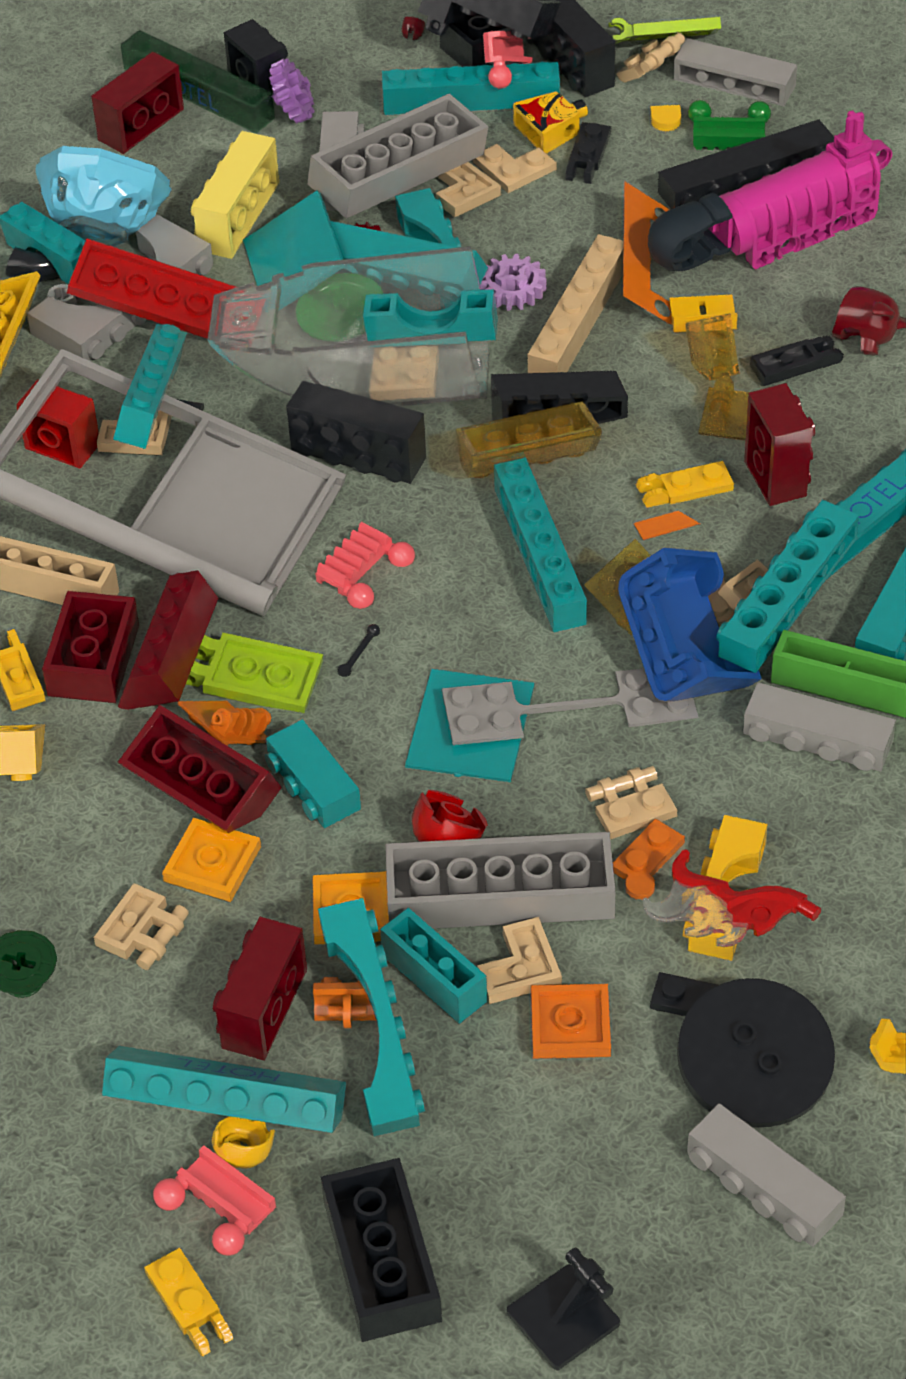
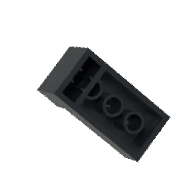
M422 0L418 12L428 16L426 30L439 36H443L451 23H462L466 14L472 16L480 14L486 17V23L498 28H502V25L512 29V35L527 40L528 37L537 39L538 36H548L561 2L557 0Z

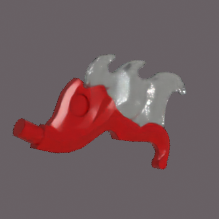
M682 850L672 864L674 883L669 895L663 901L656 903L643 898L644 910L652 919L666 923L688 921L694 925L685 929V935L690 937H703L712 933H723L725 936L717 938L716 946L721 947L734 946L741 942L748 929L754 930L755 936H761L771 931L783 916L791 912L794 914L799 912L812 921H815L821 913L819 906L807 900L808 895L791 888L762 886L744 891H734L729 887L727 881L695 874L686 868V864L690 860V852L688 850Z

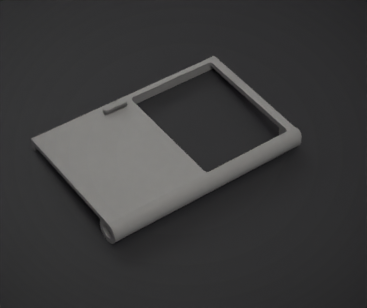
M61 348L0 434V466L68 371L77 373L124 395L127 394L132 379ZM165 394L159 410L190 423L196 428L131 527L0 469V499L169 575L198 570L218 597L263 617L345 483L346 474Z

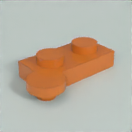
M655 818L613 862V872L622 879H626L625 889L629 896L642 900L649 898L654 893L655 880L652 876L685 843V836Z

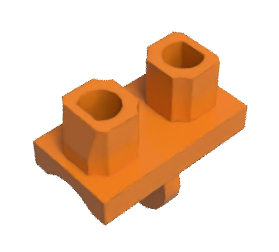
M323 977L321 983H313L314 1021H343L344 1029L352 1028V1021H377L370 1000L359 980L357 982H342L338 977Z

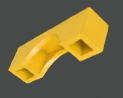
M724 815L720 829L713 828L709 849L713 850L711 857L705 856L701 875L729 883L738 876L758 873L766 846L768 824ZM694 891L692 907L696 908L694 916L687 915L683 929V937L689 938L688 951L732 961L741 930L732 927V921L727 917L726 911L718 902L708 897L703 891Z

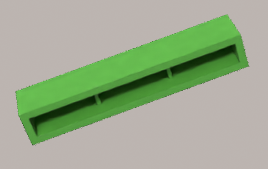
M783 629L773 653L771 683L906 718V661Z

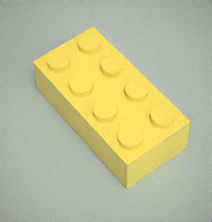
M241 131L235 142H231L224 159L218 162L216 171L211 179L205 182L200 196L194 199L191 206V215L195 221L194 235L211 244L213 255L233 258L243 239H245L279 185L275 138Z

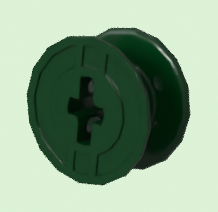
M18 930L0 936V991L14 997L25 998L37 993L43 984L47 982L55 971L57 955L54 945L46 936L35 931Z

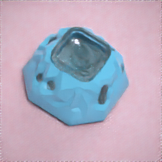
M61 146L41 157L40 162L36 165L37 179L41 186V193L50 217L56 223L84 240L91 239L112 247L127 242L130 234L136 233L143 225L155 217L158 207L171 192L169 187L170 180L156 166L100 148Z

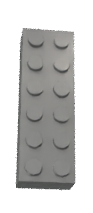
M447 94L311 155L307 184L314 191L318 190L322 198L347 219L484 155L489 126L451 94Z
M610 832L386 844L389 922L408 907L432 928L509 925L539 917L541 923L615 919V882Z

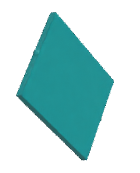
M318 190L243 239L260 295L267 296L264 307L266 313L275 312L345 265L321 193Z
M431 669L405 768L454 774L455 777L469 776L511 782L522 738L453 745L442 688L512 682L516 701L522 705H530L535 683ZM522 714L520 716L523 731L527 719V714Z

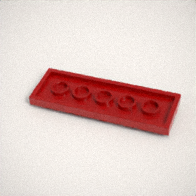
M86 239L67 289V294L163 325H174L182 331L244 351L250 350L267 300V296L91 239Z

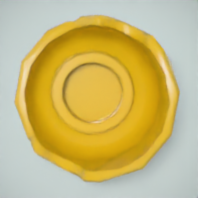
M228 1116L217 1123L212 1135V1146L216 1155L234 1168L249 1169L265 1161L273 1146L275 1130L271 1129L268 1131L266 1123L262 1121ZM240 1142L246 1143L249 1147L241 1146Z

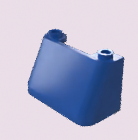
M662 548L627 570L619 580V596L651 690L659 700L679 701L742 689L762 679L759 670L753 673L718 657L719 641L716 640L719 626L708 597L717 591L723 582L724 573L717 552Z

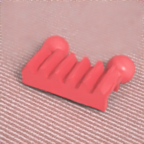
M511 31L483 33L485 63H493L494 66L488 75L489 82L495 88H505L512 80V73L505 64L532 63V57H524L523 39L512 35Z
M361 522L358 532L355 530L351 532L350 540L344 538L342 547L336 546L333 556L328 554L325 564H318L317 572L315 573L316 581L320 584L325 581L338 588V593L346 596L348 603L352 607L358 609L366 608L373 603L374 592L365 583H355L384 554L388 555L390 563L394 566L406 567L413 563L415 551L406 542L392 543V538Z
M203 1146L199 1149L200 1157L187 1170L181 1167L176 1172L177 1176L174 1179L166 1178L157 1183L153 1191V1198L156 1205L166 1211L175 1210L183 1204L185 1190H190L197 1199L201 1198L205 1205L209 1208L213 1207L222 1218L224 1216L227 1218L229 1223L221 1224L215 1229L212 1243L218 1253L231 1256L242 1249L245 1242L244 1235H249L276 1208L275 1198L206 1146Z

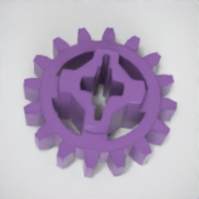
M288 58L271 64L272 68L269 71L272 76L269 78L273 87V98L276 104L280 105L284 113H288L289 119H294L295 123H301L312 118L314 113L312 105H314L308 78L304 77L301 71L295 68V64L289 62Z

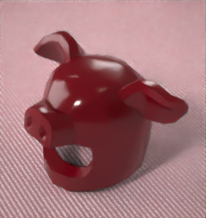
M854 286L846 293L842 300L832 329V335L839 339H848L853 335L861 336L860 352L864 355L874 356L878 355L880 345L892 340L897 329H906V318L899 315V307L889 295L875 289Z

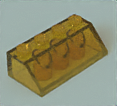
M583 401L456 429L460 464L468 478L487 477L494 473V464L525 457L529 465L535 463L548 464L554 459L567 456L579 457L586 452L596 450L602 435L600 426Z

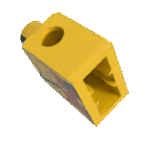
M551 92L513 103V124L536 148L539 147L546 154L577 136L580 130V118L588 115L587 105L582 99L569 103L559 92Z

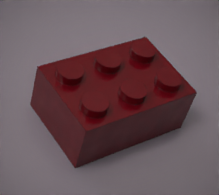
M152 51L91 95L98 141L125 154L183 111L184 105L179 65Z
M787 383L748 393L744 462L769 506L806 497L808 484L811 483L809 466L810 461L813 460L811 443L812 437L815 436V426L811 417H806L799 397L793 395Z
M67 591L42 667L48 696L108 703L117 702L139 628L135 597Z
M259 916L254 929H249L246 932L242 945L243 951L238 960L234 959L228 971V982L224 990L220 989L216 993L212 1009L216 1013V1033L220 1035L222 1049L265 1061L307 972L302 928Z

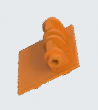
M178 701V705L188 713V718L192 722L201 725L212 737L227 746L229 744L253 745L254 743H266L267 736L264 734V731L271 722V714L264 708H235L228 701Z

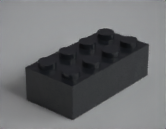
M557 0L561 4L548 36L527 39V42L529 44L534 43L544 60L549 59L551 62H558L559 75L563 74L568 79L571 89L573 91L578 90L585 98L615 87L616 41L576 0Z
M302 380L286 405L291 450L303 456H314L324 459L332 465L342 464L355 468L363 474L374 473L384 476L392 482L402 481L409 484L412 483L426 459L424 413L306 380Z
M400 1157L322 1176L323 1201L361 1342L442 1322L441 1297Z

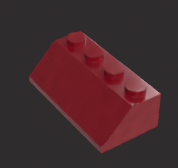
M198 570L169 575L118 704L119 708L130 710L180 701L218 601L217 595Z
M162 705L158 706L118 760L119 765L227 833L260 818L282 788L268 770Z

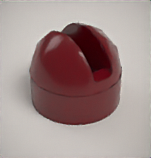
M404 17L401 32L406 39H408L409 33H414L413 40H417L424 33L426 23L416 17Z

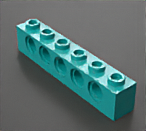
M526 457L494 464L496 495L553 632L587 625V599Z
M823 499L814 511H808L803 520L802 527L798 532L791 533L785 549L781 554H776L772 558L766 574L763 577L759 576L755 580L749 596L746 599L742 598L738 602L734 615L729 622L724 621L721 624L716 636V640L719 641L718 657L753 673L759 670L777 646L783 629L789 630L857 539L858 514Z

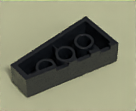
M616 371L491 374L492 420L503 445L628 418V395Z

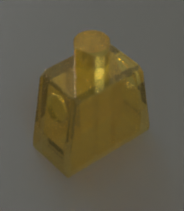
M730 313L686 322L691 364L696 371L708 381L740 374Z

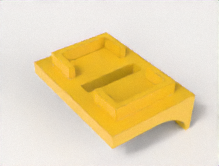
M732 294L672 297L669 300L673 332L737 329V313H735ZM699 306H705L706 314L700 315Z

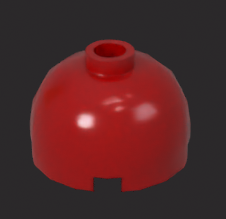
M428 790L426 795L422 792L411 816L412 830L419 842L481 839L488 824L486 818L475 807L470 813L461 807L464 800L438 790Z

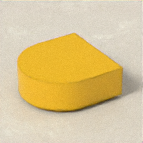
M680 105L650 107L651 123L654 128L660 131H672L680 126Z

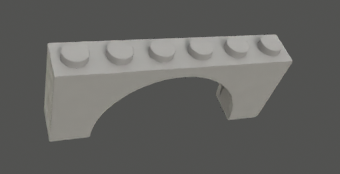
M158 214L136 232L138 249L149 259L199 275L207 274L213 266L210 243ZM50 296L27 313L30 333L59 351L62 348L89 361L99 359L109 346L114 342L122 341L128 331L136 325H142L147 320L104 305H74L58 301Z

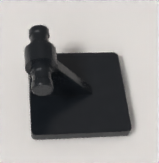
M573 1248L566 1254L565 1259L569 1264L506 1308L509 1318L555 1370L563 1368L620 1326V1318L604 1301L611 1296L614 1288L606 1282L603 1277L604 1270L592 1258L587 1259L578 1248Z

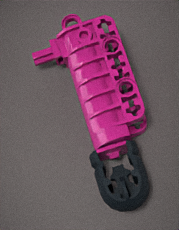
M853 110L849 111L846 118L845 132L834 136V142L827 144L826 150L819 155L804 159L796 165L785 167L775 174L764 176L760 180L743 185L735 191H730L720 196L710 193L701 197L699 202L691 201L660 215L653 222L649 230L648 248L656 263L669 271H686L712 260L713 255L721 256L732 251L738 256L746 252V261L756 270L774 262L775 257L779 260L787 253L792 251L798 252L835 236L834 233L841 230L847 231L866 223L877 214L881 180L880 170L889 164L892 158V150L881 140H871L863 132L864 114L862 112L855 113ZM788 239H790V241L787 243V245L784 246L783 248H781L782 245H783Z

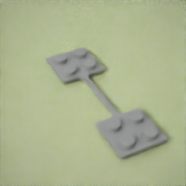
M644 668L615 671L619 693L613 697L522 705L516 701L512 682L442 688L453 745L524 738L520 721L522 714L576 710L618 704L625 711L628 727L699 717L693 698L679 701H662L656 698L651 690Z

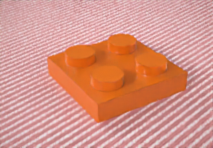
M608 984L531 985L533 1059L611 1057Z

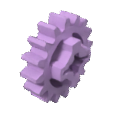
M515 254L513 259H508L506 255H502L501 261L494 258L491 259V266L487 265L488 270L480 284V289H494L496 308L503 304L510 311L512 306L517 305L522 310L523 304L527 303L533 306L535 305V298H543V291H546L545 269H540V262L537 261L531 264L529 256L521 260L518 254Z

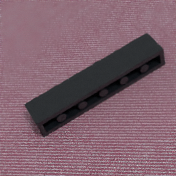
M818 119L659 171L658 194L670 209L691 201L699 202L701 197L710 193L720 196L724 193L735 191L748 183L756 182L764 176L775 174L785 167L796 165L804 159L819 155L826 150L827 144L834 142V136Z

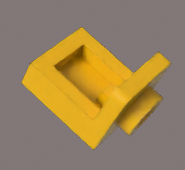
M882 1018L876 1032L871 1036L870 1051L882 1070L890 1073L906 1074V1033L897 1032L890 1019Z

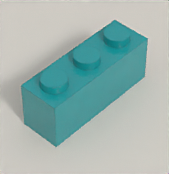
M303 719L266 738L268 753L265 754V761L269 769L274 774L280 772L284 777L283 782L286 790L292 797L299 796L302 800L303 810L311 821L317 819L322 827L326 828L361 809L359 788Z
M409 907L380 929L381 944L383 945L386 959L456 1022L460 1024L487 1003L486 975Z

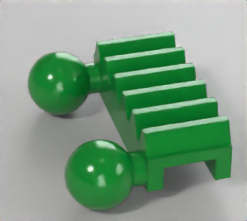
M703 100L694 101L688 108V116L693 122V146L696 150H702L703 147H707L708 150H714L715 147H719L720 150H726L727 147L732 148L766 137L765 123L771 117V109L763 101H756L749 106L747 111L748 118L711 117V107Z

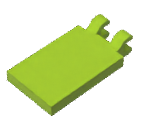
M710 17L633 25L628 24L622 18H614L608 23V28L615 27L620 31V35L612 36L616 44L622 41L667 38L677 33H681L684 37L715 34L721 29V18Z
M223 632L220 640L204 635L196 659L209 662L207 665H203L194 661L186 685L196 687L203 685V693L259 706L305 713L323 662V654Z

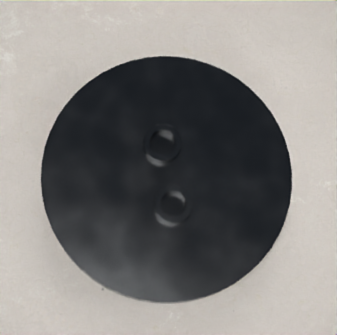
M746 978L720 984L707 991L692 1005L680 1029L677 1043V1058L684 1083L693 1097L705 1109L711 1112L720 1103L751 1127L761 1128L791 1122L806 1114L820 1101L829 1085L834 1070L835 1048L827 1022L819 1010L806 997L796 990L775 981Z

